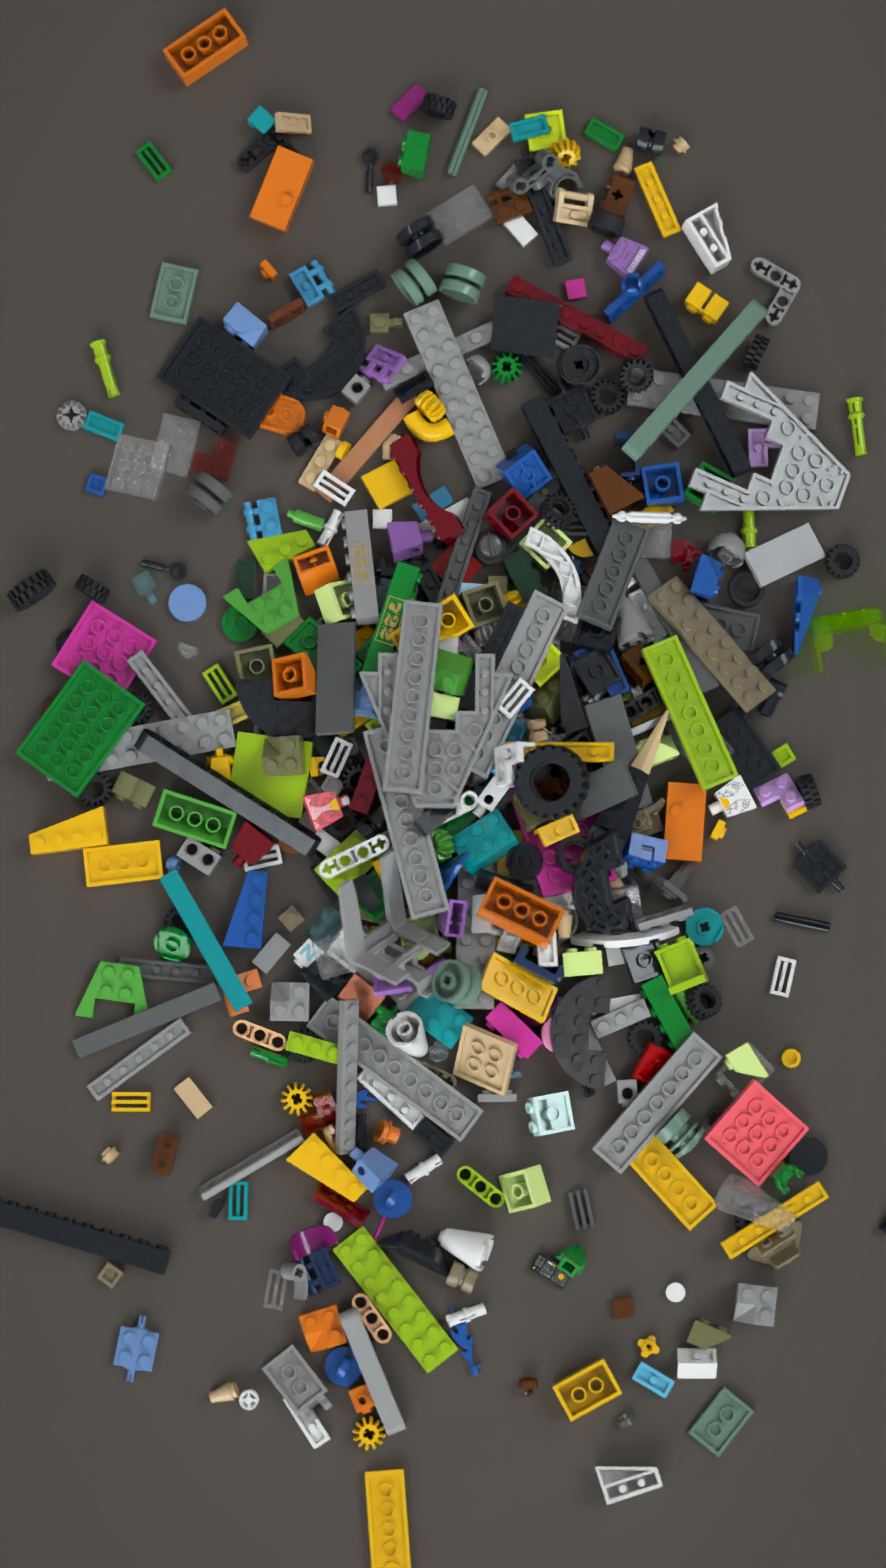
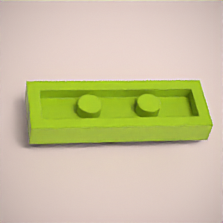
M292 1031L289 1032L285 1050L334 1064L338 1063V1044Z

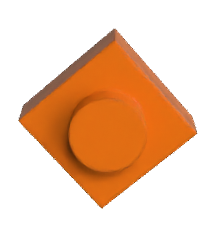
M266 259L260 263V268L262 269L260 273L266 280L270 278L274 282L279 278L276 270Z

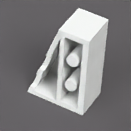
M718 203L688 218L681 227L711 275L726 267L732 259L727 238L724 235L722 219L719 216Z
M595 1466L607 1505L663 1487L657 1467Z

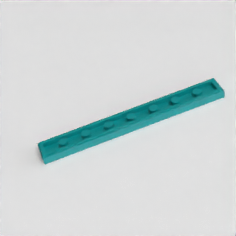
M175 869L159 878L235 1013L252 1004L253 1002L178 871Z

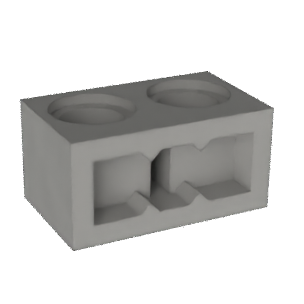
M187 837L176 855L210 877L222 859L219 855L220 851L213 846L207 848L203 845L204 842ZM191 844L197 846V852L193 855L187 852V848ZM206 855H212L214 860L212 864L205 865L203 858Z

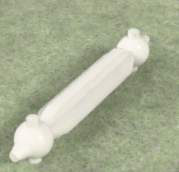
M619 511L612 515V518L617 519L619 522L627 520L635 523L668 524L673 522L674 524H680L682 521L687 520L680 513L672 515L668 512L631 511L626 513L625 511Z

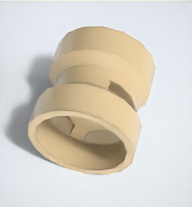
M546 719L527 721V727L530 729V742L548 739V732L545 731Z

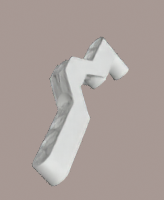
M468 791L460 795L455 806V814L444 823L474 809L478 804L476 793ZM465 797H470L473 800L472 806H467L464 803ZM389 831L323 861L319 866L320 875L323 878H332L393 849ZM377 839L385 841L384 849L377 847L374 849L376 853L372 854L368 843L374 846L377 844ZM361 847H365L368 850V856L365 858H361L357 854V850ZM348 856L351 860L350 865L342 866L340 858ZM336 859L337 866L341 870L337 871L335 867L331 870V874L323 873L324 865L327 864L330 867L335 864L333 860Z

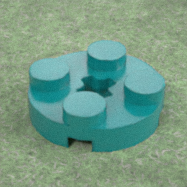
M700 908L693 911V915L688 916L685 923L686 935L688 938L692 937L694 944L699 946H710L716 943L724 932L721 916L710 908ZM707 922L710 928L709 931L701 932L700 923L704 924Z

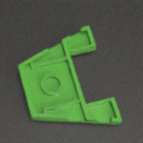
M288 559L273 566L281 584L251 602H246L238 588L223 596L228 603L266 635L300 616L290 568L291 565Z
M101 960L75 1016L93 1018L96 998L134 1003V1014L148 1009L140 965Z

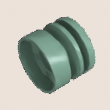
M680 1107L655 1135L663 1145L670 1140L673 1142L669 1148L670 1152L679 1147V1150L675 1153L678 1159L689 1153L698 1144L706 1130L701 1126L695 1132L694 1129L699 1123L695 1121L688 1125L687 1122L691 1115L683 1107Z

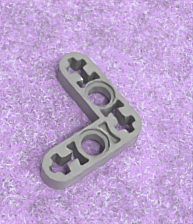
M757 257L750 265L752 274L779 289L768 309V313L764 317L768 326L776 327L782 321L798 293L801 282L799 278L764 258ZM762 263V268L765 270L770 267L767 276L764 275L765 271L763 269L757 271L754 264ZM771 272H779L781 278L778 281L772 280L770 277ZM784 276H786L787 278L785 281H787L788 283L794 281L795 286L797 288L793 287L792 289H789L788 283L784 282L783 285H781L780 283L783 281ZM785 297L788 300V304L780 306L777 299ZM777 308L779 310L776 316L778 321L774 320L772 322L770 321L771 317L768 315H773Z

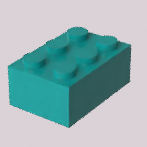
M498 808L452 838V842L455 843L453 847L458 855L465 851L470 852L464 865L473 876L477 875L480 868L486 869L507 855L513 846L521 843Z
M434 993L428 998L419 995L407 1010L416 1013L423 1021L424 1030L449 1049H452L461 1037L463 1025L466 1022L471 1023L474 1019L464 1010L455 1008L454 1004L440 1001Z

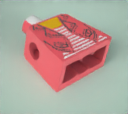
M334 791L302 797L314 831H319L343 817L341 808L350 805L347 794L336 797Z

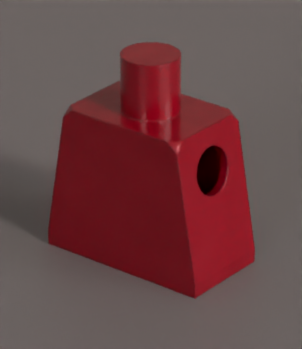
M248 820L243 824L231 847L237 853L232 863L240 869L246 861L254 865L278 842Z

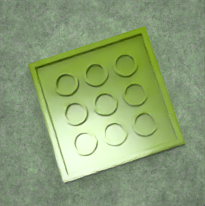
M238 731L231 781L286 816L302 819L304 812L302 797L306 796L314 743L304 741L306 774L263 777L262 754L264 741L266 738H273V736Z

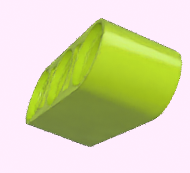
M463 1165L458 1168L457 1178L461 1183L490 1206L497 1208L503 1205L504 1195L499 1189L470 1166ZM462 1169L470 1170L471 1176L469 1179L464 1180L460 1177ZM478 1181H483L486 1184V1188L482 1192H478L475 1189V1184ZM494 1193H498L501 1196V1201L498 1204H493L490 1201V1197Z

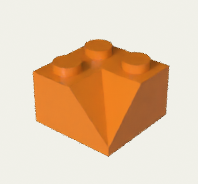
M306 652L272 659L274 697L288 701L316 694L317 673Z
M337 1303L299 1315L302 1330L311 1352L328 1349L348 1342L338 1316Z

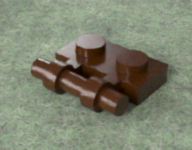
M508 187L502 190H493V193L486 195L488 202L495 200L497 205L491 207L497 226L533 213L527 195L519 196ZM512 195L513 199L505 202L502 201V197Z

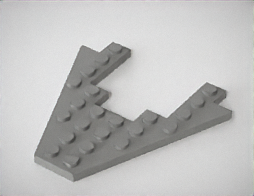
M750 371L747 374L743 387L728 380L725 381L719 399L770 421L764 439L781 447L770 478L768 479L753 472L746 489L701 469L694 468L688 487L704 493L699 511L838 510L851 476L849 471L753 372Z
M378 653V672H360L361 680L387 742L398 653ZM495 654L475 655V711H456L455 730H429L422 795L410 794L415 808L455 809L513 679V673H495Z

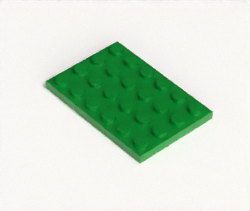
M83 660L15 753L76 798H79L145 708L146 704Z

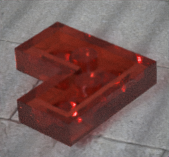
M219 439L214 457L196 452L191 471L199 473L200 470H203L214 478L228 481L238 444Z
M331 1090L313 1095L312 1098L316 1111L299 1116L305 1135L323 1130L329 1124L336 1125V1104Z

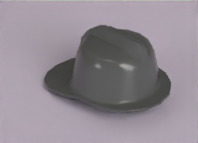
M485 519L482 521L475 543L477 556L482 562L486 564L498 563L504 558L506 553L504 535L495 531Z

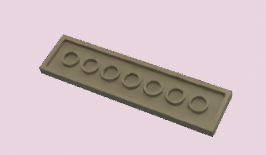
M675 576L651 593L647 599L743 710L748 713L771 696L776 689L699 600L689 593L690 590L678 576Z

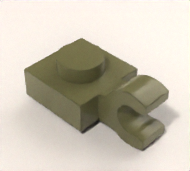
M370 313L371 334H390V328H403L402 318L390 319L389 313Z

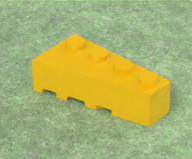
M101 806L30 834L31 854L41 855L110 846L105 807Z
M315 1132L286 1159V1161L352 1202H355L367 1190L366 1186L352 1173V1170Z

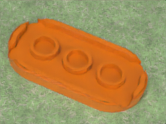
M282 394L259 428L283 435L298 432L299 427L304 425L306 419L304 407L297 399Z

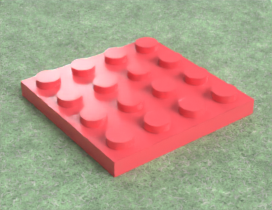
M752 1079L702 1138L759 1187L806 1134L809 1128L756 1080Z

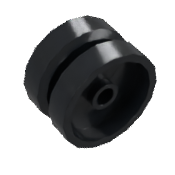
M426 215L413 221L397 234L396 240L401 247H407L405 254L409 259L414 258L417 260L427 255L445 240L440 229H434L436 223L431 215Z
M778 635L770 642L768 641L758 648L749 657V660L756 667L764 663L765 665L759 671L768 679L796 656L791 649H785L780 654L778 653L785 646V641Z

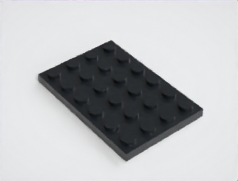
M199 315L157 376V379L251 440L293 377Z

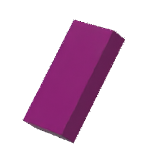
M416 83L390 108V111L404 123L421 107L424 95L427 92Z

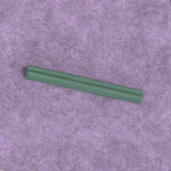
M479 87L449 163L447 174L451 176L457 175L485 102L488 90Z

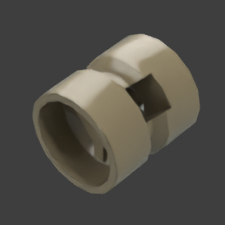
M454 1260L445 1284L454 1288L460 1285L462 1291L471 1294L479 1271L474 1270L472 1267L465 1269V1264Z

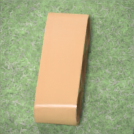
M238 1020L233 1025V1032L238 1037L275 1051H281L286 1047L287 1039L280 1033L246 1020ZM240 1023H244L247 1026V1031L244 1034H240L237 1031V1026ZM257 1030L265 1032V1038L262 1041H258L255 1038ZM278 1036L283 1039V1045L280 1048H276L273 1045V1039Z
M365 1293L355 1294L352 1299L353 1308L357 1307L362 1321L375 1340L381 1344L387 1343L392 1336L390 1327ZM364 1297L366 1305L358 1307L355 1303L356 1298ZM369 1313L377 1315L375 1323L367 1321L366 1316ZM380 1329L388 1331L389 1335L386 1339L378 1337L377 1333Z

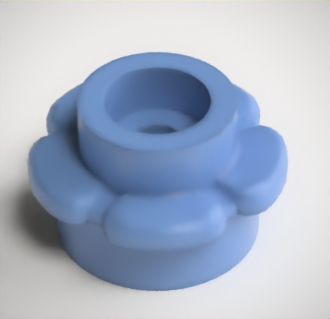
M173 855L167 859L166 868H168L169 873L175 869L179 872L182 859L178 858L177 855Z

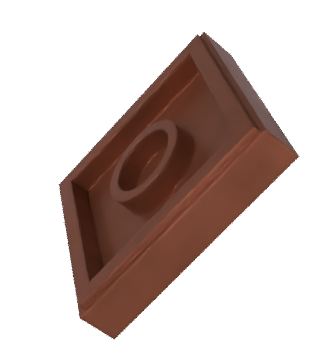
M298 298L268 315L267 318L271 329L275 330L305 313L304 303L301 298Z
M356 971L336 1000L339 1002V1000L359 999V1017L367 1023L375 1009L387 995L375 997L373 983Z

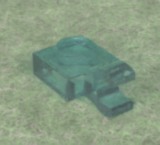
M148 570L131 578L140 597L146 595L151 606L158 603L152 591L157 587Z

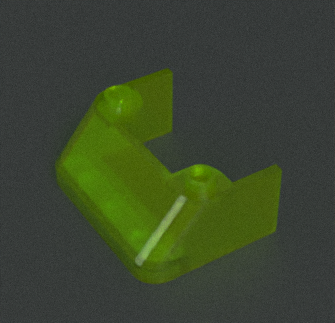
M869 607L812 618L807 629L816 675H820L823 672L820 653L827 652L832 648L834 643L833 634L870 628L871 637L877 642L884 643L886 653V619L883 612L877 607Z

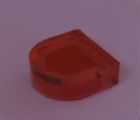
M389 164L381 167L380 171L388 185L395 184L402 179L403 172H401L399 165Z

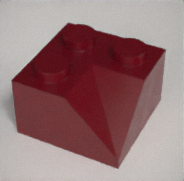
M513 487L485 512L483 518L495 531L513 540L528 528L540 514Z

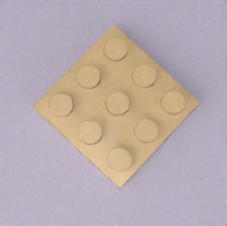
M466 1022L461 1033L453 1075L504 1096L508 1091L518 1044Z

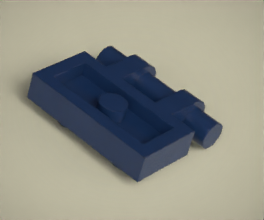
M326 1247L308 1254L311 1262L307 1264L303 1257L296 1261L306 1268L308 1289L311 1296L319 1293L316 1285L321 1284L323 1290H327L342 1283ZM314 1268L317 1279H312L309 1269Z

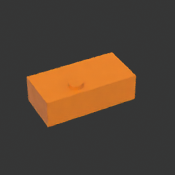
M223 8L164 48L163 52L166 60L185 86L188 87L249 45L245 34L226 8Z
M278 146L251 211L250 218L287 233L314 167V160Z
M667 783L663 840L668 841L666 860L696 863L702 861L706 790L702 791L700 784Z
M495 876L476 916L547 950L565 909Z

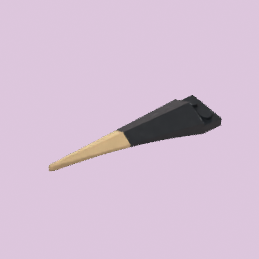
M669 710L665 711L629 767V772L638 795L599 812L585 837L590 844L602 834L615 828L619 832L621 849L623 851L636 818Z

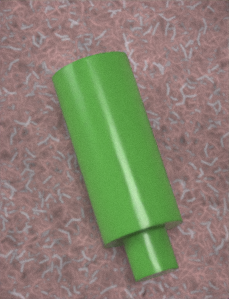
M289 509L287 517L293 519L292 522L322 532L326 519L299 509L296 512Z
M686 990L674 994L673 997L686 1019L690 1018L693 1024L700 1021V1019L695 1018V1015L691 1016V1011L686 1009L688 1005H685V1001H687L685 999L687 995Z

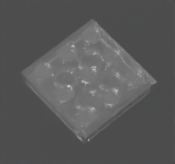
M119 434L104 489L158 501L173 446Z

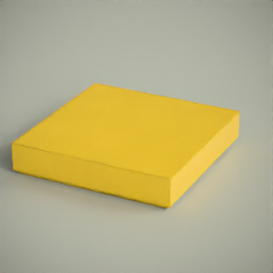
M394 460L361 476L364 485L379 510L412 494L407 485L406 478L401 475L399 466Z

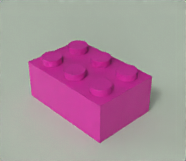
M502 1002L485 1018L487 1020L485 1025L492 1032L497 1030L501 1037L518 1044L516 1055L520 1059L523 1057L528 1059L543 1043Z

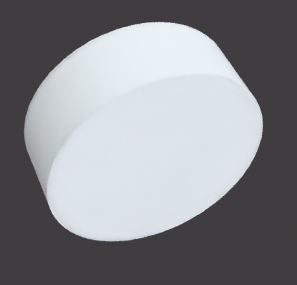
M330 1212L324 1218V1225L331 1227L336 1232L341 1229L343 1218L334 1212Z
M673 1282L666 1287L665 1293L670 1301L679 1302L685 1296V1289L680 1283Z

